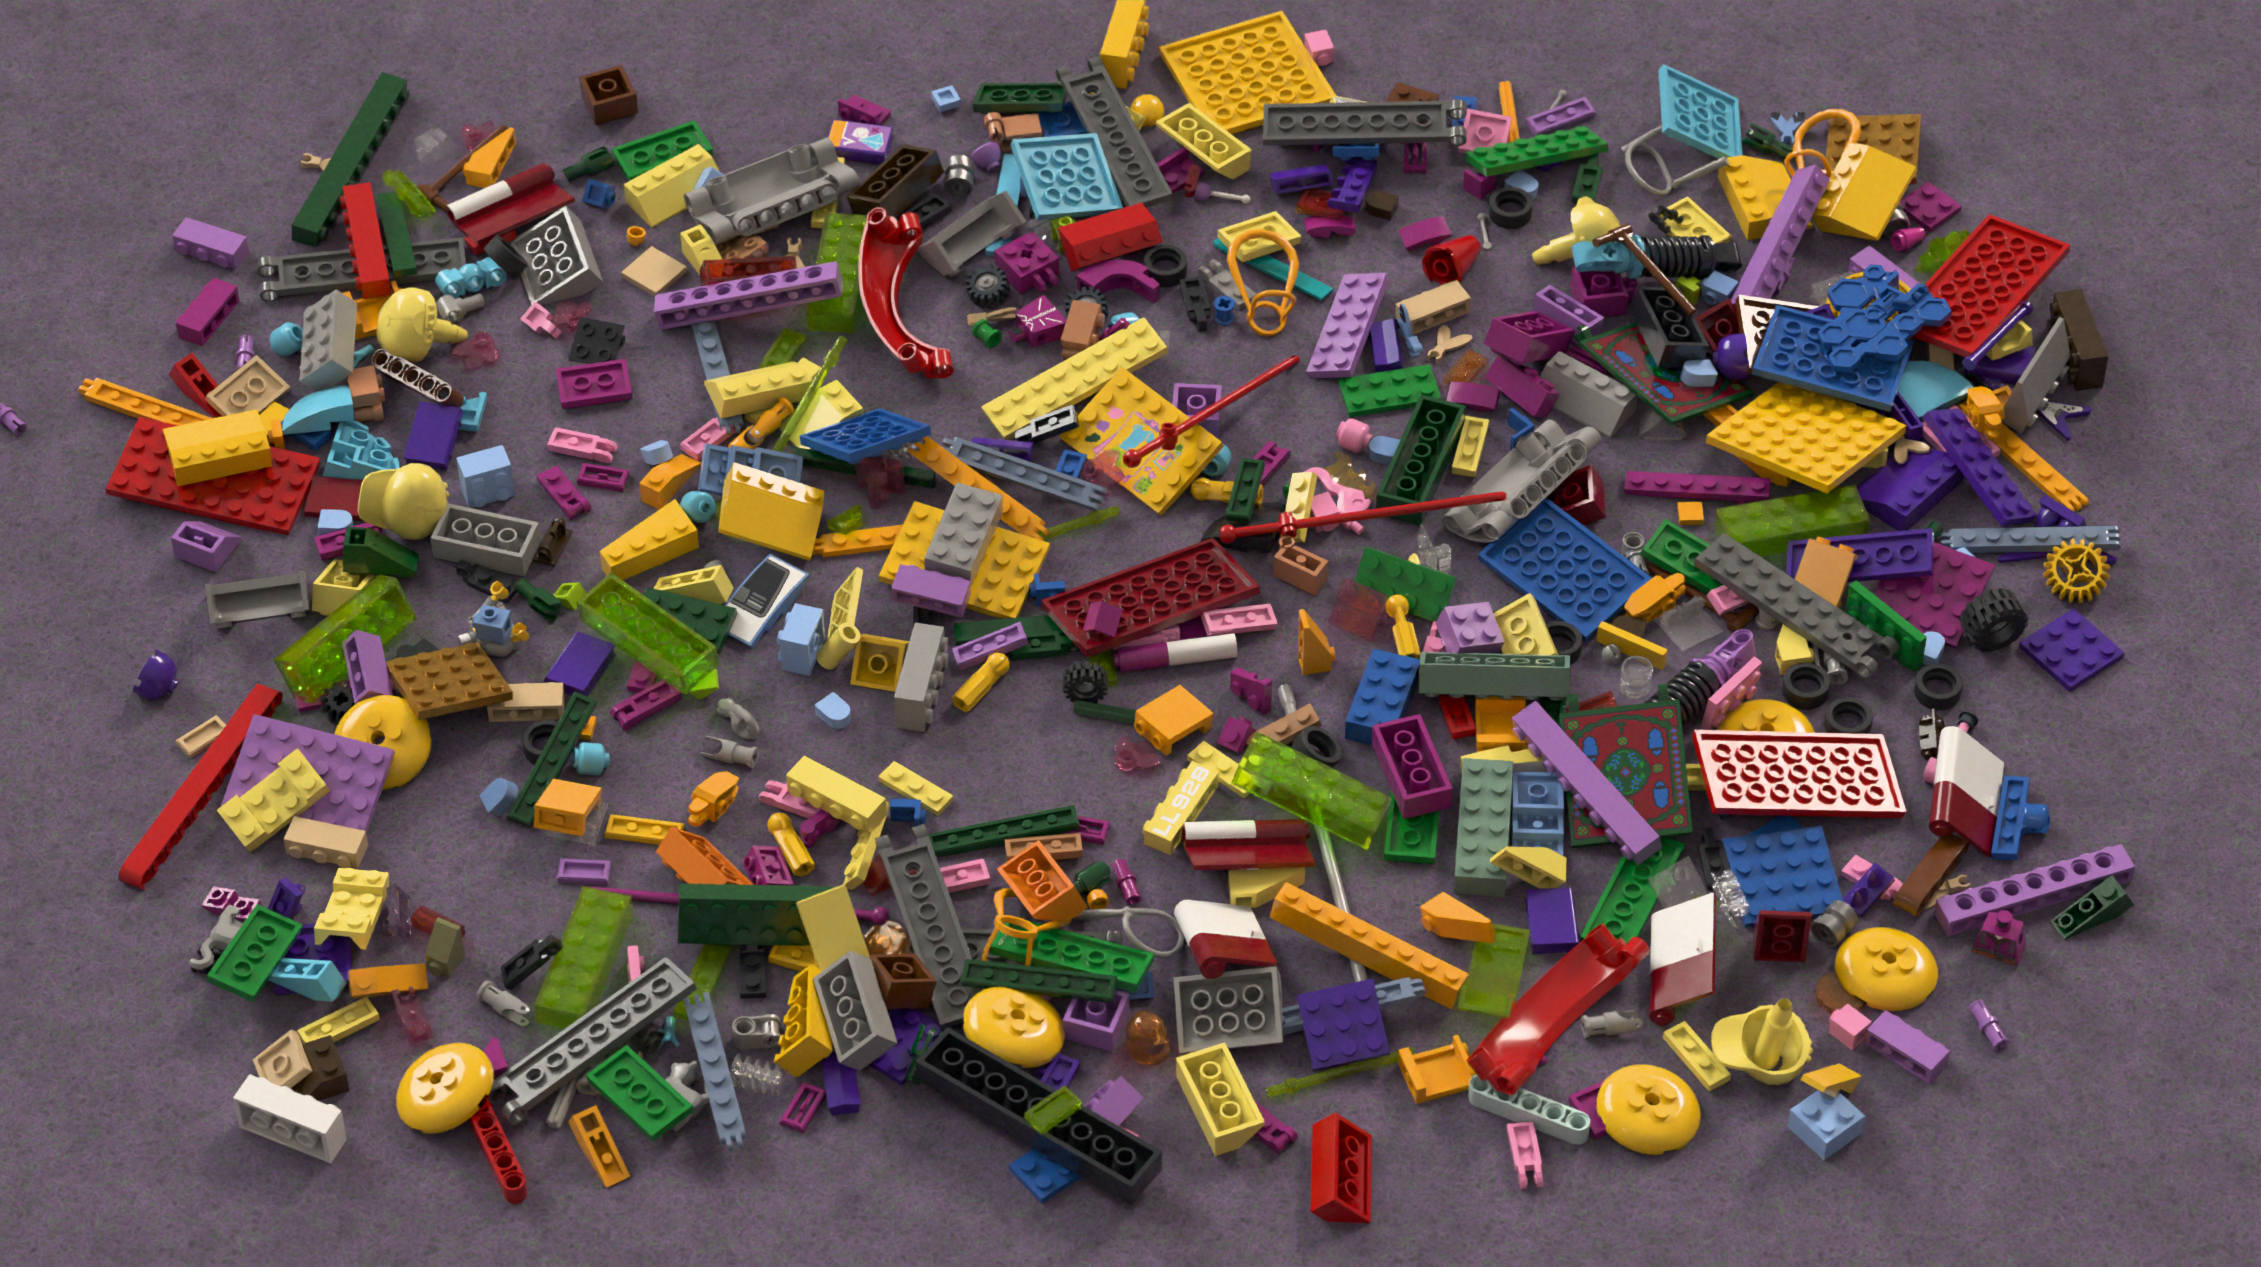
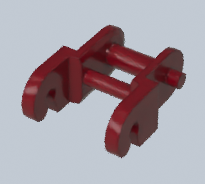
M1192 165L1189 168L1184 190L1187 191L1184 193L1185 197H1192L1195 193L1200 174V167L1198 165Z

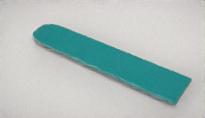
M1215 239L1213 245L1228 254V248L1219 239ZM1268 255L1245 261V263L1273 276V278L1285 283L1287 282L1290 266ZM1298 271L1293 286L1320 301L1332 293L1334 289Z

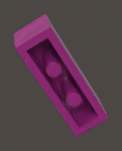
M213 277L203 287L198 297L190 303L189 308L184 314L178 317L176 328L179 338L203 346L239 303L238 287Z
M1497 355L1485 379L1499 388L1532 416L1544 418L1548 416L1560 395L1559 392L1553 389L1554 385L1548 380L1539 378L1537 376L1538 372L1533 368L1510 361L1511 357L1507 355Z

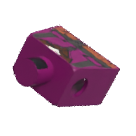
M2006 910L1999 911L1998 913L1989 912L1971 951L2018 967L2026 949L2024 923L2013 919L2012 914Z

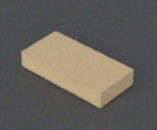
M216 715L177 739L176 745L192 759L212 745L226 724Z

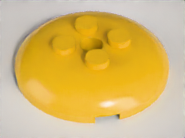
M380 695L360 701L345 713L335 730V735L376 745V739L385 737L384 742L378 746L393 749L395 754L382 791L396 786L401 787L411 781L424 767L431 750L432 738L430 737L427 720H418L407 701L397 696Z
M1768 699L1751 700L1742 703L1733 711H1728L1725 714V720L1717 728V730L1815 733L1809 720L1799 710L1786 703Z
M1875 927L1854 933L1842 943L1835 958V973L1843 989L1851 997L1857 996L1866 1001L1867 1006L1879 1010L1901 1011L1922 1004L1931 992L1934 991L1938 980L1937 964L1927 946L1914 936L1893 928Z
M990 987L972 997L963 1013V1029L969 1040L1009 1063L1021 1064V1068L1037 1067L1050 1062L1059 1054L1064 1043L1065 1030L1063 1029L1061 1016L1040 995L1004 987Z
M466 1043L445 1044L420 1056L405 1072L397 1090L396 1106L400 1118L409 1128L422 1130L423 1133L427 1134L450 1130L468 1120L478 1111L479 1107L477 1105L484 1095H489L494 1073L489 1058L479 1048Z
M1631 1065L1621 1068L1612 1073L1603 1082L1597 1095L1598 1117L1601 1116L1607 1133L1618 1143L1636 1152L1661 1155L1664 1151L1682 1149L1693 1139L1700 1124V1107L1692 1089L1679 1076L1657 1066Z

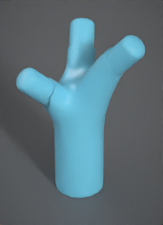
M369 344L354 352L353 369L362 359L374 353L372 345Z
M668 1016L665 1019L663 1035L655 1045L657 1049L667 1041H671L676 1047L680 1046L674 1034L676 1019L672 1016Z

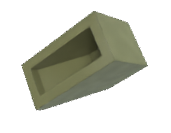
M438 917L425 953L426 966L431 974L450 978L465 957L461 927Z

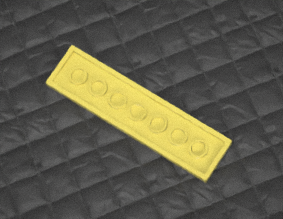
M1143 317L1129 325L1127 329H1121L981 406L982 411L1004 440H1010L1015 438L1014 431L1027 427L1030 424V420L1069 405H1075L1100 391L1121 367L1133 373L1169 353L1168 348Z

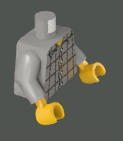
M496 581L490 587L493 595L489 596L483 605L506 609L503 603L498 600L507 598L508 590L503 587L502 583ZM474 615L468 618L469 632L458 636L460 646L466 643L478 642L487 655L505 657L512 650L519 649L520 641L525 642L529 638V634L526 632L527 627L524 624L518 622L514 625L512 622L513 627L505 644L476 639L475 628L472 627Z

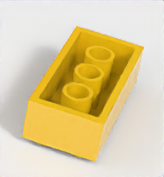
M1117 0L1100 52L1102 63L1116 88L1127 89L1129 81L1133 82L1134 66L1138 67L1140 59L1138 52L1143 51V36H1148L1149 23H1146L1149 7L1146 6V0Z

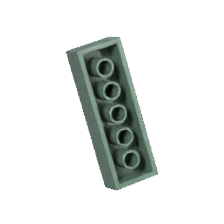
M1421 652L1419 693H1424L1427 697L1449 694L1450 697L1461 698L1464 697V694L1474 695L1476 698H1488L1489 695H1499V698L1502 699L1524 696L1525 699L1535 700L1539 699V696L1549 697L1551 700H1563L1564 697L1569 695L1570 656Z
M1463 758L1454 894L1505 897L1506 871L1490 863V858L1503 848L1508 847L1513 761Z

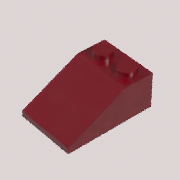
M1729 298L1695 317L1709 344L1707 352L1711 356L1712 352H1717V346L1721 339L1728 335L1740 334L1737 310Z
M1592 465L1573 471L1546 497L1582 525L1606 518L1604 482Z
M1759 910L1753 932L1754 961L1805 962L1812 912Z

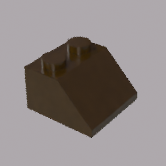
M331 1035L305 1043L303 1049L312 1072L292 1087L293 1092L304 1096L309 1095L316 1101H321L350 1091L347 1073Z

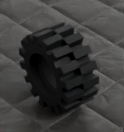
M1080 661L1076 662L1077 666L1071 664L1069 668L1065 669V673H1063V693L1067 699L1070 698L1071 702L1082 700L1097 703L1098 699L1103 700L1104 695H1107L1108 675L1102 665L1098 667L1095 662L1089 665V661L1081 664Z

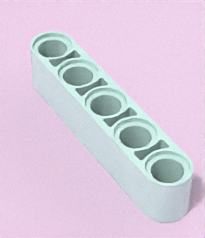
M1478 1075L1470 1079L1468 1098L1472 1105L1517 1123L1533 1121L1536 1130L1572 1144H1582L1588 1140L1590 1118L1586 1113L1522 1088L1514 1095L1497 1092L1488 1080L1482 1082Z

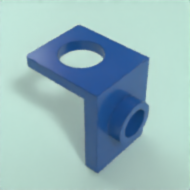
M1514 408L1509 410L1508 425L1518 432L1511 437V451L1522 436L1525 437L1534 432V424Z

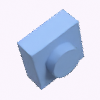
M952 85L931 91V98L939 112L961 106V99Z

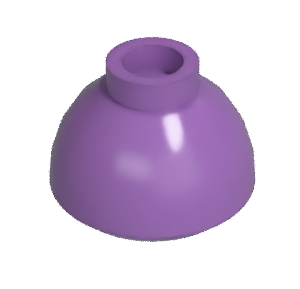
M996 142L986 143L977 148L971 154L970 159L977 167L991 172L1000 166L998 163L1000 147Z

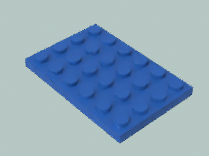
M1776 305L1756 358L1752 375L1885 411H1891L1914 341L1906 340L1908 352L1898 361L1880 360L1877 355H1865L1861 358V364L1851 373L1834 372L1828 359V355L1833 352L1832 348H1824L1818 339V331L1833 320ZM1854 343L1851 347H1857L1860 343Z
M1548 498L1541 501L1526 517L1518 520L1498 540L1491 542L1478 554L1480 562L1524 596L1531 593L1537 605L1554 619L1570 623L1579 629L1582 640L1585 643L1598 632V626L1602 621L1608 623L1624 609L1631 594L1652 579V577Z

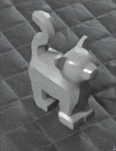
M230 904L220 915L217 925L211 931L210 937L200 948L204 958L202 960L190 959L189 964L191 967L197 970L208 968L214 959L211 951L212 948L225 951L244 923L238 922L234 918V916H238L239 908Z
M696 1061L690 1064L673 1063L671 1074L665 1079L693 1105L694 1112L671 1128L675 1132L688 1123L690 1119L698 1116L703 1107L710 1102L706 1084H704L705 1094L702 1095L688 1088L689 1085L700 1079L695 1073Z

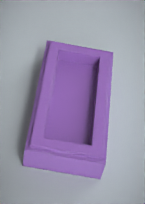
M560 858L557 881L558 883L608 885L611 861Z

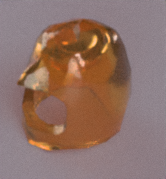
M1143 1010L1136 1012L1128 1021L1125 1029L1128 1053L1133 1060L1139 1063L1158 1065L1164 1062L1170 1054L1167 1026L1164 1020L1155 1013ZM1165 1044L1159 1054H1148L1147 1049L1149 1047Z

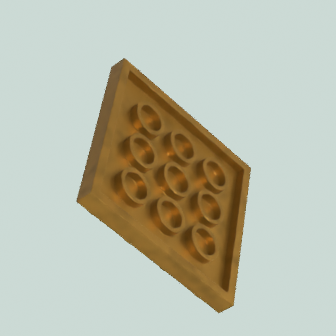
M1921 114L1856 116L1860 121L1861 128L1857 144L1871 146L1916 166L1917 171L1910 184H1917ZM1830 118L1826 159L1830 165L1831 172L1835 170L1852 133L1850 123L1842 118Z
M478 642L466 643L452 648L446 647L438 651L422 652L414 656L398 657L394 660L386 661L390 679L402 697L407 701L418 720L513 700V691Z

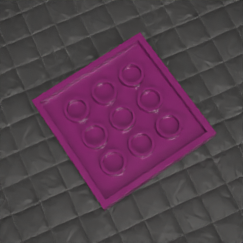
M1934 542L1932 576L1880 580L1874 595L1921 633L1937 632L1944 637L1946 646L1957 649L1965 633L1960 622L1961 612L1973 598L1978 597L1985 591L1995 570V565Z

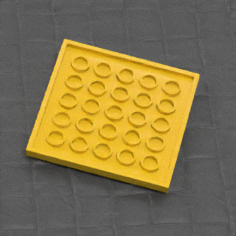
M1283 11L1159 47L1160 56L1189 103L1230 134L1263 125L1264 104L1330 103L1332 96H1336Z
M1777 382L1707 434L1706 443L1824 493H1829L1904 435L1906 425L1897 422L1895 419L1877 414L1873 410L1860 407L1853 402Z

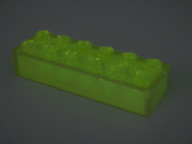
M825 214L816 265L837 261L842 276V296L809 302L807 308L808 330L855 333L861 300L858 272L859 253L867 215Z
M1856 485L1834 488L1829 493L1816 491L1716 509L1714 528L1718 538L1725 533L1758 556H1766L1787 552L1788 541L1816 539L1817 536L1828 538L1868 534L1870 519Z
M613 573L608 574L576 602L580 621L684 695L719 665L717 648L714 644Z
M379 575L273 660L293 698L296 699L298 697L304 702L312 703L324 694L325 688L330 689L334 682L337 683L348 674L342 643L353 632L359 630L380 636L383 646L416 620L417 616L398 579Z
M1257 731L1231 781V784L1366 850L1392 801V797Z
M582 886L561 938L563 948L554 956L534 1005L537 1023L566 1029L597 1006L634 914L632 896Z

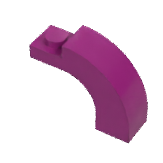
M1122 259L1101 261L1087 267L1077 275V289L1079 292L1083 291L1082 287H1086L1087 291H1089L1090 287H1093L1095 292L1098 289L1102 295L1109 290L1123 288L1136 292L1153 304L1160 299V284L1155 279L1149 277L1148 267L1134 261Z

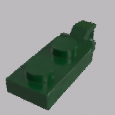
M1599 154L1590 155L1587 164H1580L1572 195V203L1577 204L1579 198L1589 197L1594 202L1596 201L1603 168L1598 166Z
M1059 631L1026 634L1029 644L1012 650V660L1067 655L1069 652H1080V650L1068 636L1059 634Z

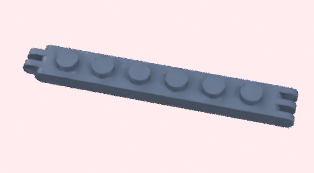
M715 320L691 324L705 379L710 380L729 376L730 373ZM712 401L720 430L721 427H725L727 436L731 435L730 425H734L735 433H741L740 426H744L742 415L721 419Z
M954 437L953 440L944 438L942 441L944 446L949 447H943L975 471L1094 512H1098L1100 506L1092 503V501L1101 504L1104 498L1100 495H1106L1107 489L1102 486L958 437Z
M2118 526L1950 529L1947 533H1941L1939 536V544L1954 550L1965 547L1970 553L2053 552L2054 546L2061 549V542L2063 541L2069 546L2071 539H2075L2076 544H2080V540L2084 539V545L2087 547L2089 543L2093 542V550L2101 548L2102 551H2112L2121 548Z
M1407 977L1375 985L1380 1011L1414 1003L1417 1001V998L1423 997L1426 994L1422 979L1411 980V978ZM1299 1004L1282 1008L1283 1035L1303 1031L1304 1027Z
M709 992L703 993L705 1001L701 1003L699 995H694L695 1004L691 1005L688 997L684 998L721 1145L727 1144L728 1151L730 1152L734 1151L732 1142L737 1141L739 1149L744 1148L742 1139L747 1138Z

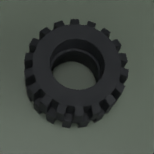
M2005 588L1991 589L1988 592H1983L1978 597L1976 596L1965 606L1966 608L1962 610V616L1960 617L1961 626L1972 645L1981 652L2000 650L2011 645L2012 642L2019 639V636L2025 632V628L2028 626L2027 621L2029 620L2015 594Z

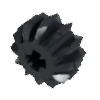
M345 681L341 687H338L334 682L332 684L333 690L325 688L324 693L326 696L320 697V702L324 704L321 707L322 713H327L328 720L336 717L337 724L345 713L355 705L351 686L347 689V682ZM341 700H345L342 706H338Z

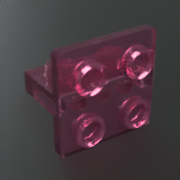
M866 457L862 459V462L856 464L857 487L868 489L870 508L879 510L881 503L887 501L888 493L905 494L902 461L882 457Z
M1345 578L1341 582L1329 623L1371 641L1375 636L1378 624L1389 617L1386 608H1384L1387 595Z

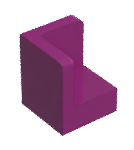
M1469 169L1464 172L1463 189L1479 200L1495 189L1496 175L1486 177L1479 172L1475 174Z
M1103 601L1090 603L1083 631H1097L1114 637L1123 609Z

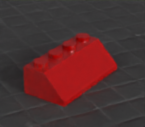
M1143 203L1057 228L1071 272L1087 268L1101 261L1114 260L1150 249L1163 243L1157 222Z
M1336 1112L1313 1124L1311 1213L1326 1222L1371 1223L1372 1135Z

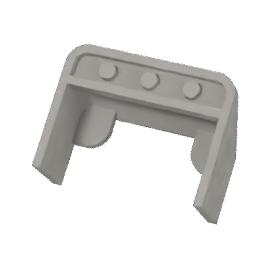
M1004 191L985 200L920 245L917 251L942 276L948 275L951 278L961 271L959 266L996 239L1000 237L1003 240L1007 239L1015 233L1013 229L1024 224L1026 220L1007 191Z
M298 571L299 573L217 585L205 584L210 623L217 624L218 628L232 627V622L284 614H291V618L306 616L305 611H310L305 572Z

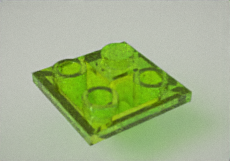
M1967 229L1959 232L1953 231L1945 237H1936L1931 240L1926 252L1919 257V262L1914 271H1937L1969 237L1970 233Z

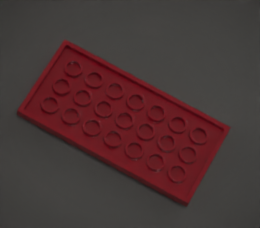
M1210 538L1042 599L1041 605L1042 609L1086 657H1090L1171 626L1184 623L1203 615V612L1217 610L1260 594V586L1214 538ZM1103 601L1123 609L1114 637L1097 631H1083L1090 603Z

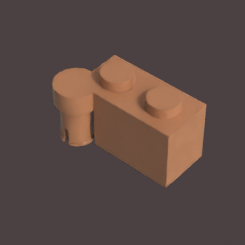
M992 112L984 117L990 141L998 143L1000 152L1012 151L1010 144L1013 139L1042 137L1038 113L1002 118L999 113Z
M1073 300L1061 337L1062 347L1065 348L1062 349V359H1069L1098 343L1099 328H1103L1105 322V314L1102 313L1100 304Z
M374 365L353 369V373L347 377L353 402L355 421H384L381 402L386 400L381 374H376Z
M1282 536L1279 539V550L1274 556V577L1312 595H1316L1328 581V561L1296 545L1294 546L1295 540L1293 537H1291L1289 542L1290 536Z

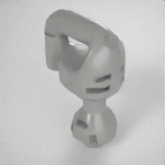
M731 698L721 699L717 703L719 707L717 708L718 714L724 718H731V728L740 738L745 740L758 739L759 725L746 709L735 704Z

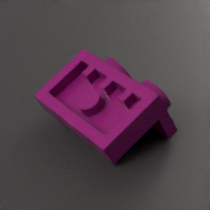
M854 94L847 101L844 99L838 101V115L845 121L883 125L891 117L890 110Z
M1185 147L1175 151L1161 162L1156 163L1172 195L1184 188L1190 166L1197 165L1189 158V150ZM1201 167L1199 178L1204 175V169Z
M752 846L748 855L745 856L743 864L750 881L754 885L794 886L780 847Z

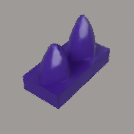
M2044 495L2040 500L2041 509L2037 514L2035 527H2050L2057 521H2060L2058 527L2087 526L2085 518L2047 495Z
M1874 862L1842 899L1854 909L1856 914L1863 917L1896 880Z
M287 877L279 880L267 909L293 920L294 915L302 907L300 901L306 891V887L302 884H293Z

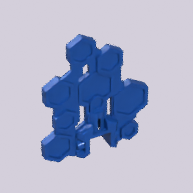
M1870 264L1863 270L1864 278H1841L1827 290L1828 298L1835 311H1840L1841 314L1818 331V339L1824 348H1832L1833 352L1828 355V359L1834 372L1851 373L1861 364V358L1865 355H1877L1880 360L1898 361L1908 352L1906 340L1910 336H1914L1923 325L1941 327L1952 317L1951 309L1946 300L1934 298L1924 284H1916L1905 294L1899 291V273L1896 269L1892 272L1884 271L1882 265ZM1874 298H1876V300H1875L1870 306H1868L1866 309H1863V308H1865ZM1896 311H1898V312H1907V313L1898 314V315H1897L1895 318H1893L1888 324H1886L1885 321H1886L1889 317H1891ZM1854 343H1860L1857 347H1851Z

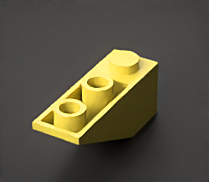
M701 224L680 233L682 253L707 285L733 281L712 238Z
M1784 624L1782 625L1776 644L1775 658L1780 674L1785 675L1786 671L1793 665L1814 662V652L1812 648L1808 647L1807 639Z
M1305 867L1229 870L1228 888L1230 904L1256 908L1273 900L1286 882L1295 887L1305 884Z

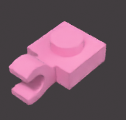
M536 301L521 318L524 323L538 334L544 329L557 339L562 333L561 330L550 322L554 316Z

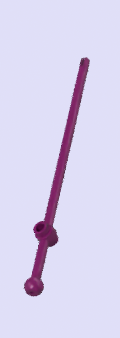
M589 887L587 889L588 896L669 904H678L679 894L603 887ZM877 907L873 911L854 909L857 920L872 921L879 927L885 926L889 922V910L887 908Z

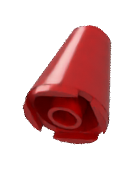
M1466 235L1428 248L1421 262L1427 279L1430 282L1434 280L1442 285L1455 280L1460 283L1481 252L1480 242L1474 236Z

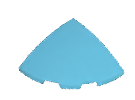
M1928 361L1907 362L1898 391L1918 419L1923 422L1924 419L1922 417L1927 411L1949 409L1968 397V389L1974 387L1959 373L1940 364Z
M343 384L321 389L296 402L283 420V435L331 430L330 422L354 420L353 402L349 385Z
M355 420L340 421L322 477L364 480L365 476L371 472L398 469L399 461L398 458H393L390 453L391 446L383 437L375 438L369 434L367 426Z

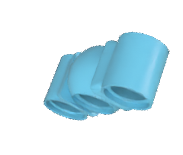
M488 257L482 261H477V265L474 263L465 264L459 271L456 268L443 270L437 274L435 282L444 295H451L455 299L460 295H465V292H477L483 285L486 288L501 285L506 279V272Z

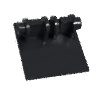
M580 317L568 360L584 364L616 360L620 344L625 343V335H623L625 325Z

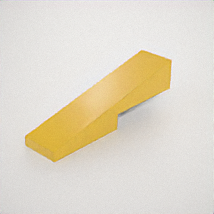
M1836 1064L1803 1074L1801 1080L1821 1092L1836 1098L1840 1089L1852 1094L1862 1076L1841 1064Z

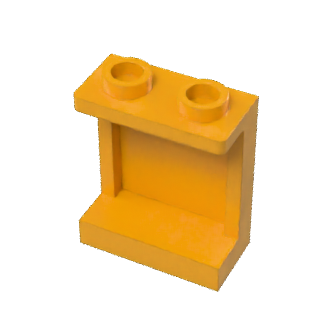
M396 281L390 282L391 295L353 300L357 303L355 340L377 335L378 316L382 306L396 291L402 289L398 288ZM350 291L343 293L344 295L352 299Z
M1817 536L1816 540L1809 538L1795 580L1840 609L1842 605L1841 598L1853 563L1857 560L1858 555L1853 553L1854 548L1840 544L1839 548L1830 545V540Z
M1179 685L1136 710L1134 728L1138 734L1143 735L1157 750H1160L1167 756L1171 754L1172 744L1197 729L1203 734L1208 732L1212 728L1213 712Z
M1499 696L1476 698V753L1507 745L1511 753L1527 749V743L1524 740H1518L1512 731L1514 728L1512 717L1525 709L1526 699L1524 696H1514L1512 699H1502Z
M553 779L535 804L534 828L583 836L586 829L587 816L591 811L598 812L600 809L601 787Z
M1458 1035L1452 1037V1044L1415 1055L1411 1054L1409 1047L1399 1049L1398 1052L1399 1068L1416 1104L1469 1090L1470 1079L1477 1075L1466 1062L1469 1057V1050L1466 1043H1462Z

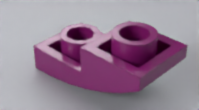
M1324 215L1328 218L1338 219L1341 217L1339 221L1318 216L1304 219L1306 233L1315 238L1323 237L1328 239L1331 231L1340 236L1349 235L1353 237L1356 230L1353 218L1348 216Z
M1443 216L1422 220L1398 230L1407 251H1412L1428 242L1432 246L1452 237Z
M1451 382L1446 401L1471 407L1474 411H1496L1501 390L1483 384Z
M213 886L202 903V907L205 910L217 915H221L229 904L239 908L238 916H234L238 922H245L257 904L262 906L258 899L239 897L234 889Z

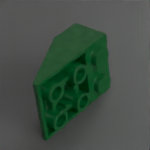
M346 528L343 544V572H348L350 575L369 573L378 577H383L387 574L397 575L401 578L416 576L419 561L418 553L372 528Z

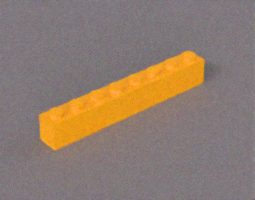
M1287 882L1274 898L1270 914L1271 919L1394 981L1407 977L1411 978V980L1422 979L1426 990L1424 996L1451 1010L1464 991L1468 973Z

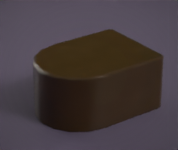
M1372 191L1365 198L1366 212L1386 220L1392 219L1399 206V196L1382 191Z
M1619 616L1614 619L1612 625L1644 639L1647 620L1631 616Z

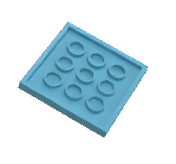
M1663 64L1658 70L1663 133L1718 159L1724 156L1730 158L1742 155L1738 98Z
M1097 133L1012 140L1010 145L1036 220L1059 219L1064 216H1070V218L1096 216L1123 208Z

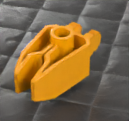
M1983 386L1969 388L1967 414L1970 424L1973 425V428L1978 433L1984 432L1990 441L2000 439L2001 420L2005 419L2003 406L1991 389Z
M1676 573L1666 579H1663L1661 576L1653 577L1631 594L1624 606L1627 610L1625 616L1646 619L1648 623L1673 610L1676 607V599L1686 592L1684 575Z
M727 771L718 772L699 784L691 796L692 803L689 805V813L691 815L688 816L689 825L700 827L708 819L716 822L720 816L724 815L728 807L735 801L739 790L737 786L739 777Z

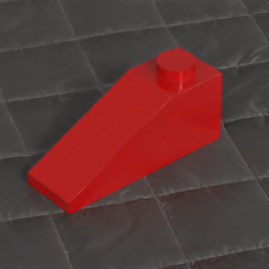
M190 353L174 364L169 376L179 389L212 417H223L205 400L206 395L219 385L196 356Z

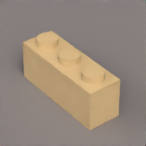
M1455 280L1396 303L1395 319H1401L1399 308L1400 304H1404L1409 314L1412 334L1414 335L1470 313L1471 297L1460 283Z
M563 683L508 684L513 691V700L487 705L489 722L559 720L564 712L565 704Z
M295 816L284 837L286 854L294 858H310L318 863H334L342 868H358L368 847L367 835L364 830Z

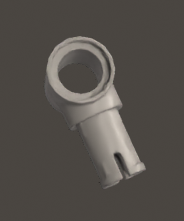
M480 293L465 299H454L451 295H445L437 300L436 308L443 320L450 323L461 322L467 312L484 308V299Z
M1637 532L1625 534L1622 541L1621 555L1649 575L1644 561L1645 558L1640 555L1644 548V537Z

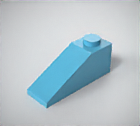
M283 958L269 978V981L316 1001L333 1002L347 984L332 961Z

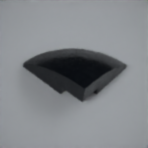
M1262 503L1260 506H1254L1250 523L1227 521L1225 515H1223L1208 527L1201 538V542L1214 538L1222 547L1246 553L1249 548L1270 553L1275 541L1280 536L1279 532L1238 537L1234 542L1228 544L1221 541L1219 529L1226 524L1239 528L1276 523L1279 520L1278 516L1285 512L1286 504Z

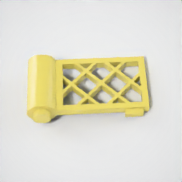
M858 567L834 594L827 641L816 654L818 663L825 669H835L860 640V632L854 626L863 569Z

